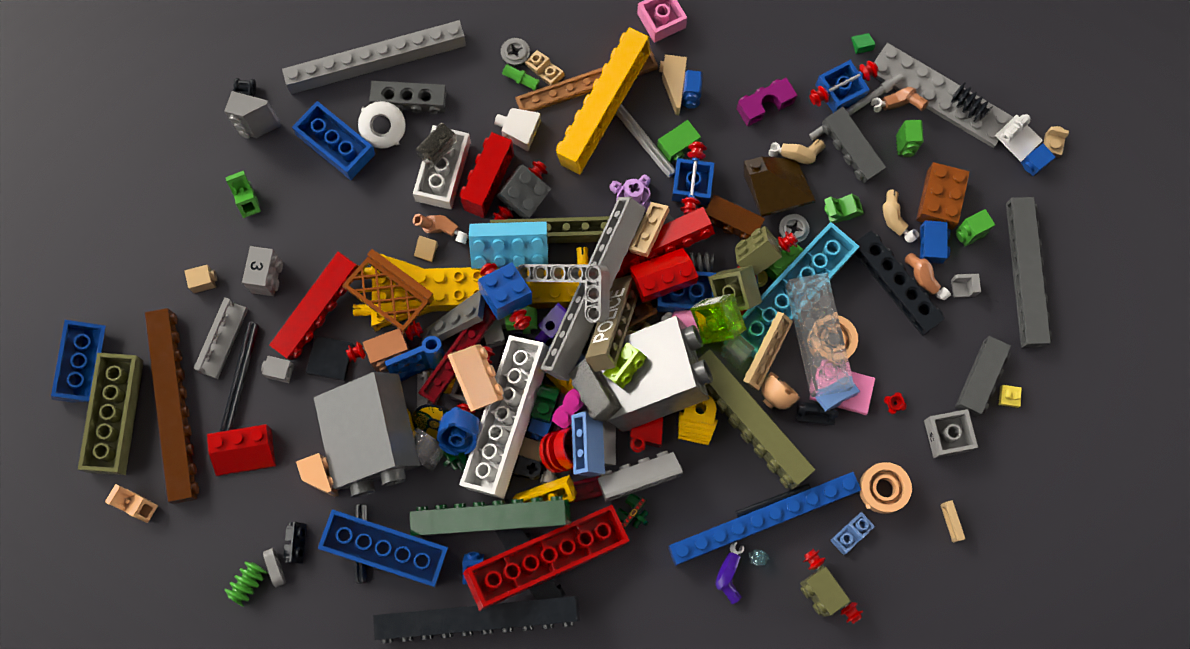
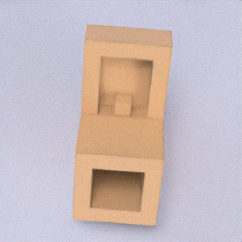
M115 484L105 501L109 505L125 511L146 523L149 522L158 507L157 504L117 484Z

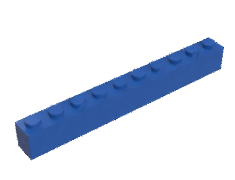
M851 472L668 546L675 566L856 494L861 491L854 472Z

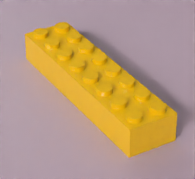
M630 27L626 33L624 32L621 35L620 44L617 48L613 49L609 63H605L603 66L602 75L599 79L595 80L592 92L586 95L582 109L578 110L575 114L574 123L572 126H568L564 140L560 141L556 147V153L561 166L579 175L585 168L651 53L649 36Z

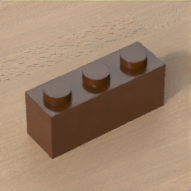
M715 194L706 209L713 227L718 226L727 234L739 236L741 240L748 239L756 229H761L765 220L764 217Z

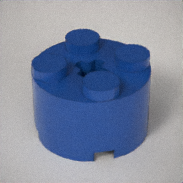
M454 407L451 411L446 412L441 417L437 433L439 447L451 455H458L463 452L465 454L471 453L477 444L480 427L479 418L459 407Z

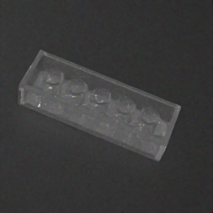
M828 273L789 279L786 289L811 398L850 391L854 387V382Z

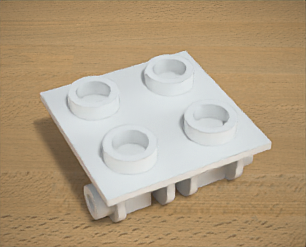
M1027 114L1020 117L1015 115L995 135L1020 162L1043 141L1028 126L1031 118Z

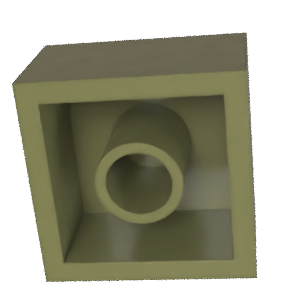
M752 265L720 271L708 277L714 298L722 297L718 303L717 301L715 302L719 314L751 309L762 303Z

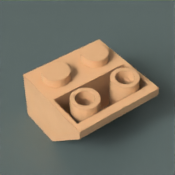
M318 453L296 461L302 481L334 497L339 496L337 490L340 489H333L332 487L334 482L330 477L326 457Z

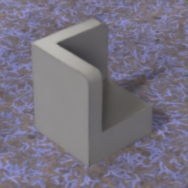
M957 274L951 279L954 298L976 297L981 293L979 274Z

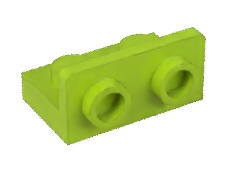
M627 342L621 349L616 367L606 369L603 375L623 389L631 381L637 369L642 367L647 357Z

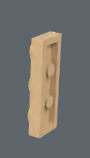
M654 202L650 203L629 247L630 253L645 257L649 256L670 211L669 206Z

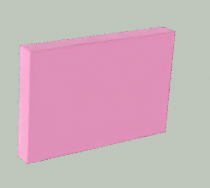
M819 362L809 400L818 402L814 397L815 394L849 376L860 392L857 396L843 401L838 408L867 415L875 378Z

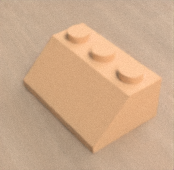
M481 344L473 345L448 355L470 411L482 409L504 399L502 396L504 394L500 384H497L495 379V370L492 365H489L487 360L488 353Z

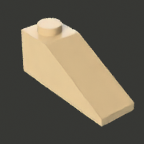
M665 55L664 61L660 62L659 72H663L662 81L675 115H679L687 57Z

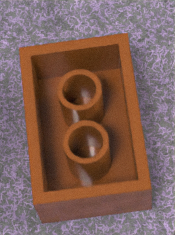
M933 162L927 170L916 221L947 222V228L953 230L959 223L970 171Z

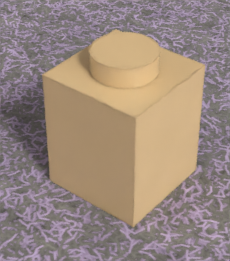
M208 265L185 270L188 288L193 293L216 288V272Z

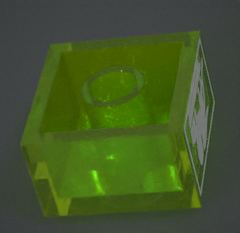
M733 293L703 299L690 308L704 344L735 339L747 330Z

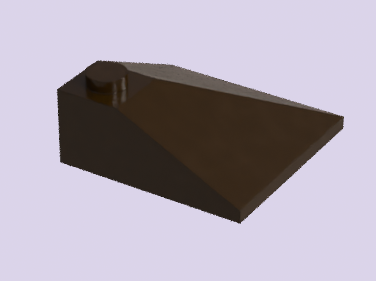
M763 156L744 161V178L761 217L816 202L797 161L787 158Z

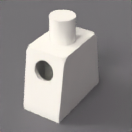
M511 108L507 117L497 114L494 124L503 127V137L511 139L513 144L529 151L541 122L540 113Z

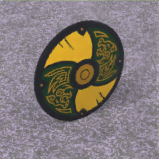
M438 404L421 405L413 412V426L424 437L437 440L441 417L450 410Z

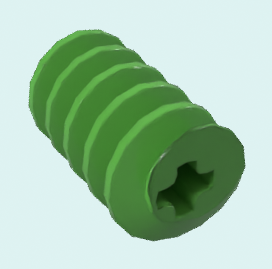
M245 561L244 564L247 569H239L242 576H234L238 582L229 583L233 589L224 590L231 600L244 607L242 601H249L247 594H254L251 587H259L256 580H264L261 573L268 574L265 569L254 562Z

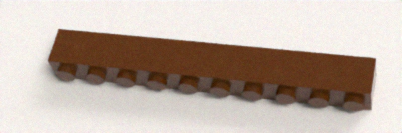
M169 308L145 312L167 499L172 504L197 500L199 486L195 482L194 476L197 474V468L192 460L194 447L192 443L190 444L192 430L187 421V417L190 414L188 406L185 405L187 391L183 387L182 381L185 379V374L180 366L182 353L178 350L180 336L175 326L178 324L177 316Z

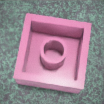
M644 0L638 3L637 14L654 43L686 28L687 16L677 0Z

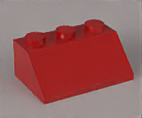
M683 248L629 267L643 303L697 284L698 274L693 262Z
M266 424L207 434L208 452L216 476L276 467L272 428Z

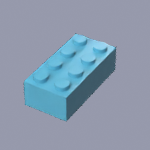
M547 222L470 224L469 247L471 269L482 268L487 263H495L497 268L512 262L515 267L522 264H548Z

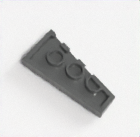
M477 291L425 328L423 333L420 334L421 338L419 339L418 346H422L423 340L428 336H436L440 341H443L483 321L486 301L481 293Z

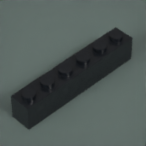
M509 499L504 500V504H511ZM522 528L494 530L506 551L533 540L529 532L525 534ZM552 579L530 588L536 600L561 598L566 595L561 585L556 586Z

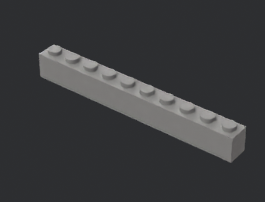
M460 20L283 68L282 71L286 86L290 93L294 94L466 46Z
M618 197L588 265H605L610 271V289L646 210L645 207L631 197ZM597 269V271H596V277H597V278L599 277V271H598V269ZM579 283L540 368L559 380L569 381L595 324L585 318V283ZM597 289V290H596V297L598 298V296H599V291H598V289ZM596 310V313H595V314H596V317H598V315H599V311H598V310Z

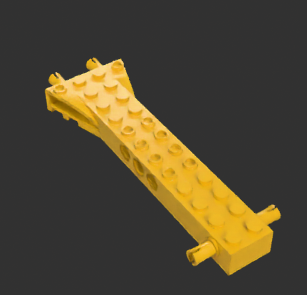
M578 247L576 249L577 264L588 265L589 249L583 247L582 255L581 247ZM380 254L433 293L434 301L427 305L418 316L433 311H451L479 291L478 279L482 277L480 276L481 268L424 269ZM372 266L366 267L363 270L364 275L375 274V268ZM581 270L578 272L579 277H581ZM387 277L378 278L379 287L390 285V279ZM376 278L371 279L372 287H377ZM526 282L532 291V304L528 306L533 308H554L559 303L564 308H568L580 282ZM402 288L393 289L394 298L406 297L405 290ZM391 289L379 291L380 299L392 298ZM377 291L372 292V300H378ZM417 299L408 300L409 309H416L422 304ZM406 301L395 302V310H407ZM392 302L381 303V310L384 312L393 311ZM353 304L355 309L353 310L354 316H371V326L374 331L381 330L380 328L392 324L366 304ZM408 313L396 315L398 322L408 319Z

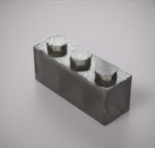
M586 359L569 373L572 386L578 390L580 400L587 406L588 414L593 420L606 423L622 408L602 372H594Z

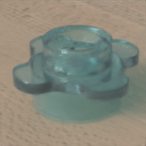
M753 550V552L749 553L750 563L756 565H766L767 560L770 558L762 550Z

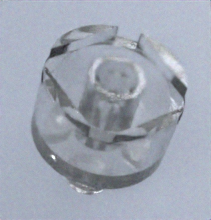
M415 427L412 433L419 463L428 470L433 471L445 452L439 447L438 441Z

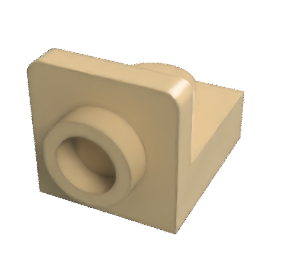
M1052 126L1045 133L1043 144L1055 157L1060 158L1062 156L1065 138L1069 135V130H1065L1060 126Z

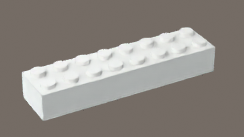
M509 335L495 377L497 384H500L504 394L502 396L504 399L485 407L480 422L477 444L469 455L459 485L471 491L504 499L537 393L545 371L540 368L549 351V347L546 344Z

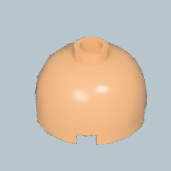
M770 372L761 385V393L765 398L763 402L771 409L773 407L778 409L790 408L800 397L785 381L778 380L779 377Z

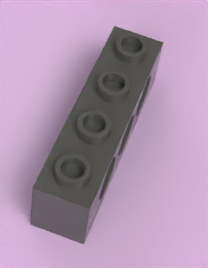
M371 81L369 102L370 104L380 101L389 102L398 107L401 112L405 110L414 113L424 111L439 114L440 112L445 113L447 91L445 85ZM388 96H394L392 99H386ZM406 97H412V99L408 101L404 100ZM424 98H431L429 101H422Z

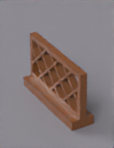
M371 249L367 254L368 257L342 286L402 332H405L424 308L434 301L433 293ZM369 264L375 268V274L364 275L363 270ZM387 277L390 279V285L379 287L378 278ZM376 278L377 287L365 288V279ZM362 280L363 289H353L350 285L353 281ZM402 288L405 290L406 297L394 298L393 289ZM391 289L392 298L380 299L379 291ZM377 291L378 300L369 301L366 298V292ZM417 299L422 303L416 309H409L408 300ZM406 301L407 310L396 311L395 302ZM392 302L393 311L384 312L381 310V303ZM408 313V320L404 325L396 320V315Z

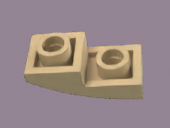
M538 50L525 61V64L548 85L558 83L565 76L563 70L552 64L550 59Z

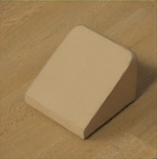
M419 236L414 257L432 262L438 248L437 241Z

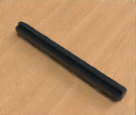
M249 322L247 325L220 432L232 430L259 329V325L253 322Z

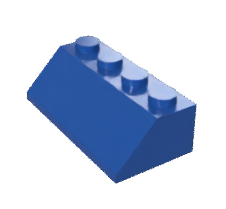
M64 320L51 400L89 402L97 353L102 351L105 325Z

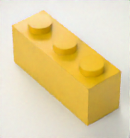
M568 475L517 493L513 499H524V503L531 502V498L543 497V501H551L550 497L563 496V500L569 499V502L574 501L577 491L571 476Z

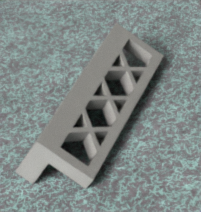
M224 297L194 366L196 371L215 379L219 378L248 311L246 307L235 304L230 299Z

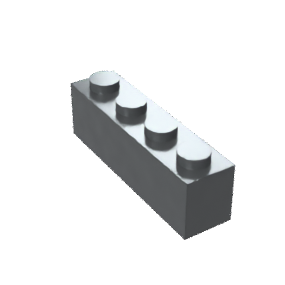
M844 107L824 119L822 122L823 131L832 137L835 148L841 150L844 154L845 162L853 167L855 170L854 174L859 181L862 180L865 183L886 168Z
M991 336L983 341L955 408L959 410L968 409L969 414L974 417L986 413L989 407L987 403L989 396L992 397L996 390L995 382L1003 374L1004 370L1001 368L1010 358L1011 353L1009 350L1011 345Z

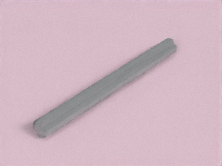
M621 104L616 115L666 176L672 177L675 174V168Z

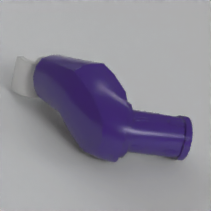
M737 542L730 545L731 552L728 553L721 565L715 582L717 590H722L731 604L736 603L742 598L732 584L733 576L741 558L738 554L744 551L743 545L740 546L739 551H736L735 546Z

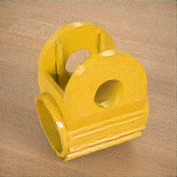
M711 396L706 401L685 408L683 412L679 411L678 439L709 445L718 419H715L716 403ZM701 408L704 413L698 414L695 409Z

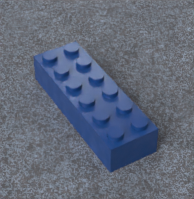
M332 509L317 549L435 587L448 547Z

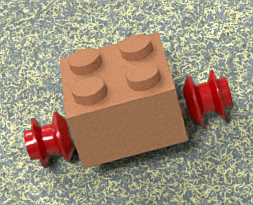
M413 321V324L405 332L395 329L364 341L363 346L361 343L356 342V346L353 348L348 345L349 349L346 350L349 360H354L355 363L359 357L365 360L367 353L370 364L376 372H385L388 369L384 361L410 351L405 337L407 336L411 341H413V337L416 335L421 338L420 334L423 333L419 322L415 323Z

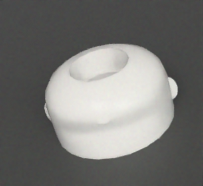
M384 101L374 102L367 107H362L358 120V129L361 137L375 148L382 149L399 145L406 126L405 118L400 109L394 104ZM378 116L387 117L391 123L390 130L385 134L377 133L373 128V121Z

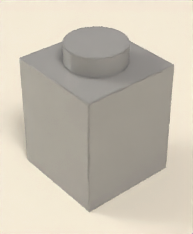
M267 356L266 361L264 360L262 363L261 371L268 379L289 383L294 364L289 360Z

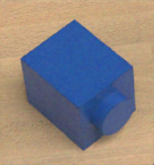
M1042 144L1027 155L1021 164L1025 171L1035 176L1055 159V156Z

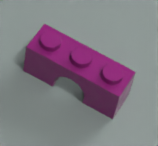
M787 78L777 79L766 88L761 87L750 96L745 95L740 98L737 111L748 127L764 118L766 111L762 106L763 103L771 102L780 111L795 103L797 94Z

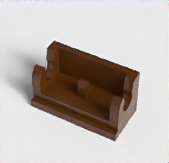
M651 300L635 307L627 331H633L644 325L645 322L648 323L657 318L658 311L656 308H653Z

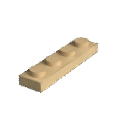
M777 312L758 352L755 354L749 370L746 372L743 381L753 389H760L793 323L784 313Z

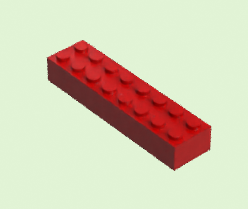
M610 505L571 522V524L564 525L467 568L463 575L479 611H482L623 547L630 540L613 505Z

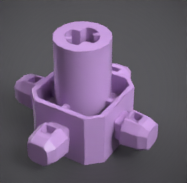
M643 175L639 180L629 179L623 186L618 181H613L610 184L609 189L614 194H617L616 202L618 197H631L645 207V213L647 212L651 195L648 188L650 177Z

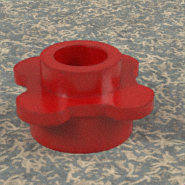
M896 392L891 397L886 396L884 398V403L888 405V412L890 414H895L899 410L904 411L907 407L902 394Z

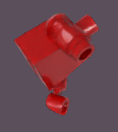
M663 417L627 430L630 431V447L634 452L639 453L643 451L646 445L661 447Z

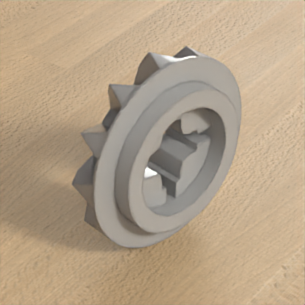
M511 38L505 41L501 47L502 59L507 64L509 63L513 66L517 64L522 65L530 54L528 44L519 38ZM512 47L519 51L518 57L512 54Z
M798 214L787 215L781 220L779 226V233H781L782 238L786 236V231L790 234L791 229L789 227H793L797 223L796 229L799 231L794 233L798 239L797 243L805 240L809 233L807 220Z

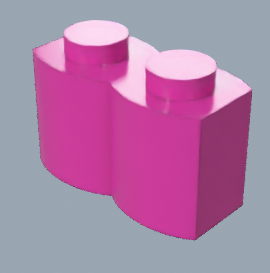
M578 386L571 389L564 397L563 404L554 412L552 422L563 429L568 427L572 423L571 415L577 414L578 410L584 406L588 399V393Z

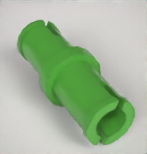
M506 64L502 75L515 80L517 84H523L534 91L540 80L526 74V71H520L509 64Z

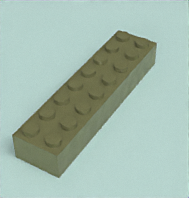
M710 349L698 358L699 361L705 360L712 373L713 382L706 384L708 395L714 399L717 410L721 414L725 413L727 415L730 425L740 430L743 440L753 445L756 455L766 460L769 470L779 475L781 478L780 482L785 488L793 490L815 471L813 466Z

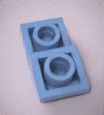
M848 376L815 394L814 397L826 412L840 406L843 401L857 396L860 390Z
M860 512L830 541L845 555L875 526Z

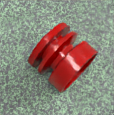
M572 427L550 432L541 439L539 453L542 463L553 473L573 470Z

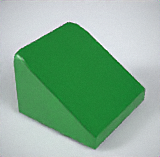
M869 33L851 37L856 54L873 51L876 46Z

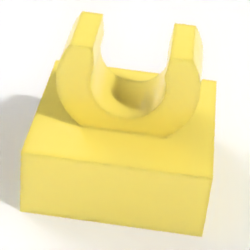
M1001 385L999 405L1019 408L1021 406L1022 388Z

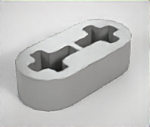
M271 548L264 551V560L274 587L285 584V576L275 549Z

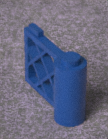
M428 336L423 340L422 346L384 362L389 373L398 374L402 372L399 376L400 380L403 381L429 368L435 370L445 356V352L438 337Z

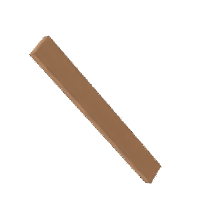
M652 51L638 76L658 69ZM602 68L515 97L520 110L534 112L592 92L595 80L599 79L602 75Z

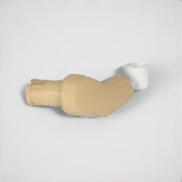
M819 139L809 148L799 144L785 143L780 147L778 143L774 142L771 144L768 154L771 157H776L781 153L782 157L802 164H811L815 162L816 156L825 148V144L822 140L819 141Z
M889 190L886 193V202L882 207L887 226L899 236L903 233L907 242H913L919 237V233L915 229L907 230L909 225L900 216L899 193L895 191L894 196V190Z

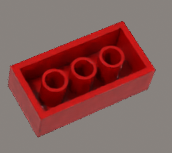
M491 132L489 138H485L483 143L484 149L481 154L477 155L475 160L476 166L474 170H470L467 178L469 181L466 187H462L460 192L464 211L484 219L514 156L512 140Z

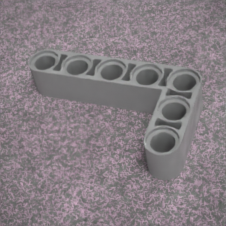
M522 264L517 267L525 282L585 283V318L591 323L605 322L609 318L610 271L605 265ZM597 269H598V271H599V277H598V278L596 277V271H597ZM579 270H581V277L578 276ZM597 289H598V291H599V296H598V298L596 297V290H597ZM596 310L599 311V316H598V318L596 317V314H595V313H596Z

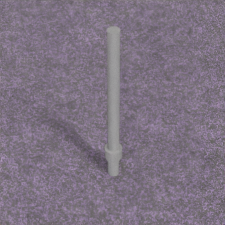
M898 74L891 80L881 83L879 88L846 109L849 116L870 103L872 99L891 91L893 86L904 80L903 76ZM822 126L809 134L811 140H815L825 133Z

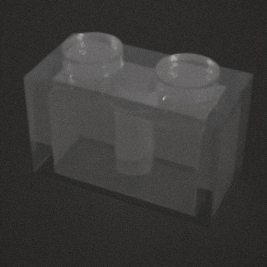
M737 332L734 337L730 335L724 341V345L721 347L723 349L721 356L735 369L739 370L751 357L755 348Z

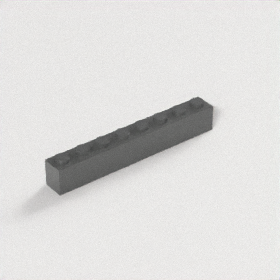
M1011 197L1006 203L1021 348H1044L1051 343L1052 332L1049 330L1050 314L1047 312L1046 307L1048 303V296L1044 289L1046 278L1042 272L1044 265L1043 257L1040 254L1042 242L1038 237L1040 229L1039 222L1036 219L1038 207L1034 202V197Z

